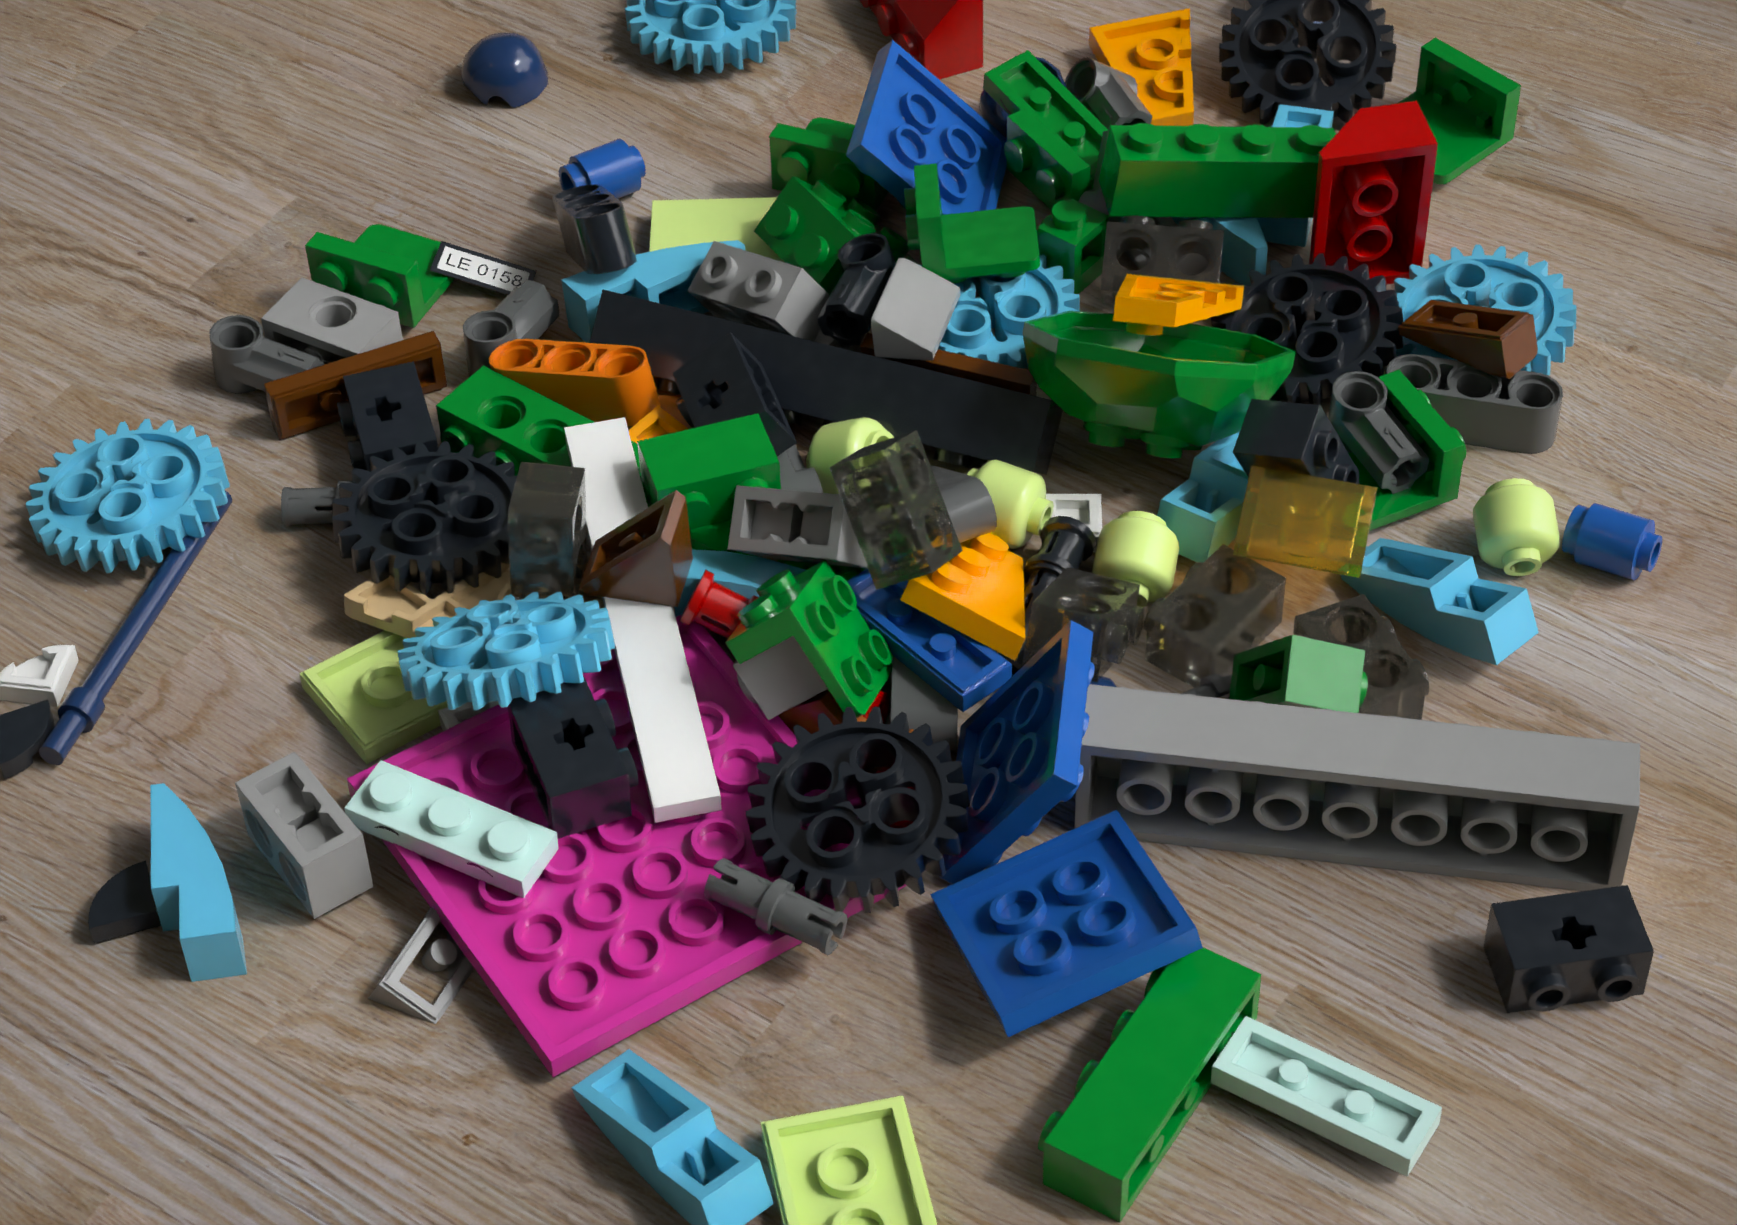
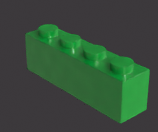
M1148 123L1110 125L1099 183L1109 217L1313 218L1319 152L1330 142L1336 133L1334 128H1322L1315 125L1303 127H1266L1257 124L1246 127L1209 126L1205 124L1154 126Z
M1204 947L1152 971L1145 988V998L1136 1011L1127 1009L1122 1013L1113 1029L1110 1048L1101 1061L1092 1059L1084 1067L1075 1087V1098L1064 1113L1058 1110L1055 1111L1044 1125L1038 1141V1150L1043 1152V1185L1120 1223L1212 1086V1065L1245 1016L1256 1020L1262 974Z

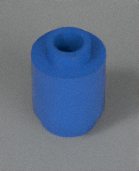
M616 139L569 158L568 164L559 168V180L563 191L583 185L599 184L617 199L639 191L641 188V178L646 175L644 160L639 150L633 145L628 146L622 139Z
M1597 503L1592 504L1590 508L1577 505L1573 509L1567 521L1562 539V551L1574 555L1576 563L1631 580H1636L1642 570L1648 572L1653 570L1662 547V536L1655 534L1654 520Z

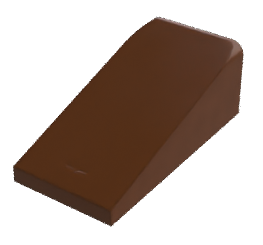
M1430 300L1398 326L1399 335L1501 378H1512L1533 360L1538 352L1533 314L1527 312Z

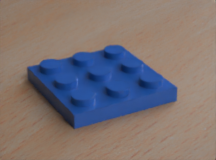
M892 40L877 53L846 156L855 163L862 173L871 176L895 196L904 208H906L904 188L915 187L914 166L937 163L942 215L993 210L997 206L1007 167V159L1004 153V144L1007 138Z
M1071 620L961 725L956 761L961 762L964 776L963 784H967L970 806L965 809L967 810L969 830L957 833L961 847L959 855L943 854L946 874L940 877L941 879L954 884L996 865L1007 848L1021 836L1027 837L1032 834L1045 814L1060 801L1067 802L1078 790L1084 774V767L1080 764L1082 738L1089 724V714L1085 712L1087 689L1095 669L1094 664L1090 662L1093 631Z
M1118 810L930 894L941 921L1007 1037L1038 1025L1049 1018L1203 948L1195 924Z

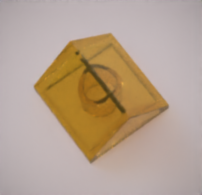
M1251 465L1233 555L1360 578L1369 543L1377 487Z

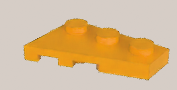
M1190 8L1089 27V46L1097 61L1135 78L1137 96L1152 115V125H1193L1194 96L1193 72L1191 69Z
M1127 274L1115 297L1113 321L1127 322L1126 331L1130 333L1162 335L1163 326L1178 327L1242 309L1244 286Z
M991 533L945 548L910 577L900 599L906 604L1014 661L1025 641L1023 558L1009 551L1008 544Z

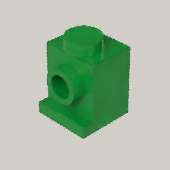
M1073 198L1057 202L1052 207V215L1045 217L1037 229L1039 255L1046 256V269L1054 266L1063 267V279H1073L1074 294H1080L1107 270L1109 216Z

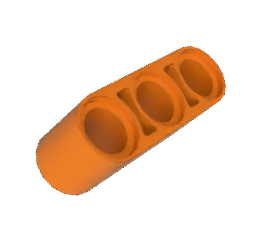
M515 339L498 346L491 352L489 357L492 370L594 422L625 417L627 426H634L657 405L661 407L646 352L640 347Z

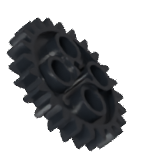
M1245 0L1244 10L1232 8L1231 24L1223 25L1222 43L1219 44L1222 81H1229L1230 98L1242 96V111L1244 113L1251 112L1259 107L1260 124L1262 125L1276 116L1279 104L1334 111L1333 118L1338 116L1346 124L1353 117V108L1359 110L1360 108L1371 107L1372 98L1383 99L1385 82H1392L1397 44L1393 43V25H1385V9L1371 10L1372 0ZM1265 44H1276L1274 46H1265ZM1345 60V61H1350V62H1349V63H1340V62H1338V61ZM1321 78L1323 79V81H1324L1329 87H1327V86H1325V85L1323 84V82L1321 81ZM1291 83H1302L1304 85L1294 86Z
M1318 253L1313 264L1304 265L1301 256L1296 254L1292 259V266L1288 268H1283L1276 260L1270 261L1271 273L1266 276L1252 269L1249 271L1250 286L1239 283L1232 284L1244 286L1242 309L1211 318L1212 327L1258 335L1295 351L1293 368L1270 398V401L1287 400V402L1292 403L1309 401L1310 404L1321 405L1322 407L1323 399L1331 398L1333 384L1338 377L1355 371L1367 372L1377 377L1384 375L1383 366H1388L1390 361L1397 357L1396 349H1401L1404 346L1403 336L1399 335L1398 326L1403 323L1402 307L1398 306L1397 292L1395 290H1386V282L1383 275L1370 278L1369 268L1365 263L1349 271L1346 256H1342L1333 266L1326 265L1324 253Z
M446 441L441 443L437 452H428L426 446L420 442L416 444L415 454L406 455L397 447L392 448L393 460L389 462L372 456L370 458L371 472L354 468L351 471L352 483H340V498L333 499L334 541L339 543L342 559L352 558L353 571L356 573L371 569L372 582L376 584L386 580L390 575L393 576L395 591L399 592L410 582L419 583L421 594L426 595L433 583H441L449 594L454 593L455 581L462 579L473 588L479 587V574L482 572L492 577L500 578L502 577L501 562L517 566L520 563L519 550L531 549V534H536L537 531L535 492L528 490V477L526 475L515 476L513 462L496 466V453L493 451L479 458L474 457L473 445L470 444L465 446L459 453L450 452V445Z
M846 707L842 724L833 725L830 719L824 713L818 714L819 731L813 734L799 725L794 726L793 730L797 744L793 748L775 741L772 744L777 764L759 762L756 766L761 784L748 786V795L752 808L746 811L749 829L753 833L750 837L756 856H763L764 867L769 878L781 875V879L794 884L793 887H795L796 892L805 886L806 898L820 903L826 894L832 895L835 911L843 912L850 898H859L861 907L866 914L872 911L874 896L883 894L893 907L899 906L898 888L907 885L919 895L923 894L925 889L922 873L927 871L933 875L943 877L946 874L942 854H960L961 847L957 833L969 830L967 810L965 809L970 806L967 784H963L964 776L961 762L952 761L949 743L943 740L933 744L931 728L928 724L925 723L909 733L907 714L904 712L898 714L888 725L882 721L880 707H873L866 722H857L852 707ZM878 767L890 768L882 773H868ZM812 790H826L818 796H804ZM898 821H913L911 825L904 828L890 827ZM834 844H849L848 847L841 851H825L826 848Z

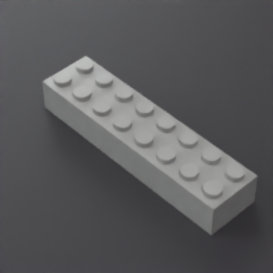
M1092 684L1088 686L1085 712L1089 714V724L1082 738L1080 764L1084 767V774L1081 784L1076 791L1075 828L1118 810L1138 841L1577 891L1622 886L1640 807V743L1473 726L1462 723L1426 721L1397 716H1380L1330 709L1296 707L1258 701L1222 699L1193 694L1157 692L1126 687Z

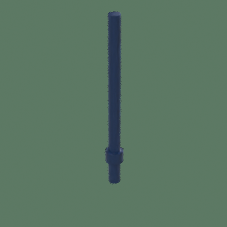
M225 491L228 499L227 504L216 506L220 519L216 522H201L205 532L204 537L198 538L186 535L182 538L186 548L185 551L180 552L174 549L170 551L82 686L70 690L57 711L59 717L57 724L39 749L40 756L46 762L53 765L62 764L80 735L93 729L105 710L104 698L232 504V497L227 491Z

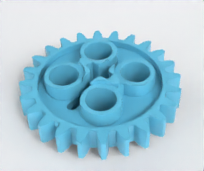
M627 0V7L625 8L627 31H630L632 44H640V53L642 55L654 53L656 64L672 59L673 70L676 71L687 63L693 64V70L696 74H699L705 65H712L716 73H722L724 64L731 63L735 68L741 70L743 69V59L749 58L757 63L763 62L762 50L778 53V41L789 42L790 30L796 28L797 16L796 0Z
M1475 245L1472 256H1463L1459 249L1453 247L1450 252V260L1443 261L1440 257L1430 254L1428 255V269L1412 264L1409 266V279L1396 278L1394 280L1398 306L1402 307L1403 322L1430 300L1533 314L1538 352L1536 357L1521 369L1523 371H1533L1549 376L1551 374V361L1563 363L1565 361V347H1572L1574 344L1576 305H1573L1572 288H1563V275L1561 273L1548 275V262L1545 260L1528 266V252L1523 251L1515 258L1509 259L1506 258L1505 246H1500L1491 256L1484 254L1481 245ZM1403 337V348L1396 349L1397 357L1406 354H1418L1456 360Z
M1040 255V267L1033 271H1027L1018 277L1004 278L997 275L969 277L965 281L954 283L960 287L961 295L938 349L1029 370L1022 335L1024 322L1065 311H1079L1080 297L1079 294H1074L1073 279H1063V267L1061 266L1046 269V256ZM991 328H995V337L991 331Z
M145 419L137 430L131 431L125 421L120 422L116 434L109 436L102 429H96V441L89 444L75 439L72 441L75 452L71 455L59 452L54 453L53 457L57 468L46 467L38 470L42 482L29 486L32 500L26 502L30 515L29 521L37 542H42L48 556L58 554L60 562L64 566L78 559L81 570L84 572L91 569L98 561H102L105 572L111 573L119 561L126 560L131 570H137L141 557L148 555L156 563H160L163 561V549L171 547L180 552L186 550L182 539L186 535L198 538L204 537L205 532L201 522H216L220 519L216 506L227 504L228 499L224 489L230 487V483L218 447H212L207 434L197 437L194 427L191 425L177 432L173 420H168L158 430H154L150 419Z
M532 592L522 600H515L514 596L510 594L506 595L502 600H481L477 606L470 610L458 607L454 609L456 616L452 618L434 617L432 618L434 627H417L415 629L416 637L404 639V649L398 650L397 653L405 691H411L414 700L426 698L428 706H434L447 701L449 710H454L467 702H472L473 709L480 710L488 702L498 701L501 708L507 707L513 698L518 697L532 702L536 700L537 692L547 691L558 694L562 692L561 683L584 682L583 673L599 672L601 670L600 662L611 660L610 650L615 649V642L607 608H599L597 600L584 603L583 595H576L564 600L562 592H556L545 599H539L538 592Z

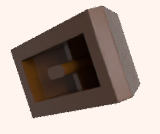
M675 490L597 539L579 588L590 596L678 607L693 560L686 497Z

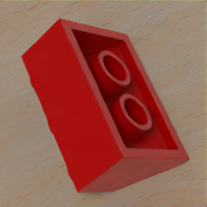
M860 0L864 8L869 7L877 17L883 35L886 37L890 36L939 80L983 68V0Z
M1417 101L1360 108L1319 152L1309 264H1313L1318 253H1324L1326 265L1333 266L1342 256H1346L1349 271L1365 263L1369 268V277L1373 278L1383 275L1386 285L1394 284L1396 278L1409 279L1410 265L1414 264L1422 267L1438 143Z

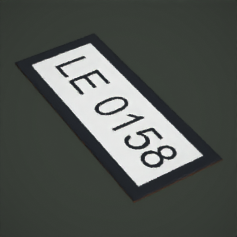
M441 241L430 271L505 295H509L515 287H520L526 280L533 281L537 272L536 270Z

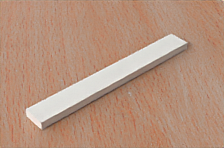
M625 417L564 427L567 450L591 552L597 539L648 508ZM602 597L604 607L607 608L615 642L614 650L655 823L721 811V795L673 606Z

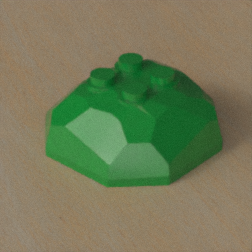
M1065 311L1024 322L1022 334L1028 368L1034 380L1044 393L1066 414L1084 421L1083 427L1086 431H1089L1088 441L1090 443L1108 447H1122L1125 445V438L1140 439L1146 442L1145 452L1147 454L1163 458H1181L1183 449L1201 450L1203 445L1240 432L1251 399L1270 400L1290 374L1295 357V351L1258 335L1192 323L1178 327L1163 326L1162 335L1130 333L1126 331L1127 322L1113 321L1114 313Z

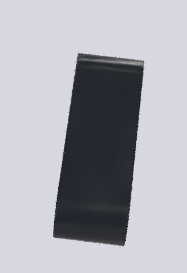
M599 184L583 185L564 190L553 196L566 252L586 273H609L624 269L637 262L623 203L606 188Z

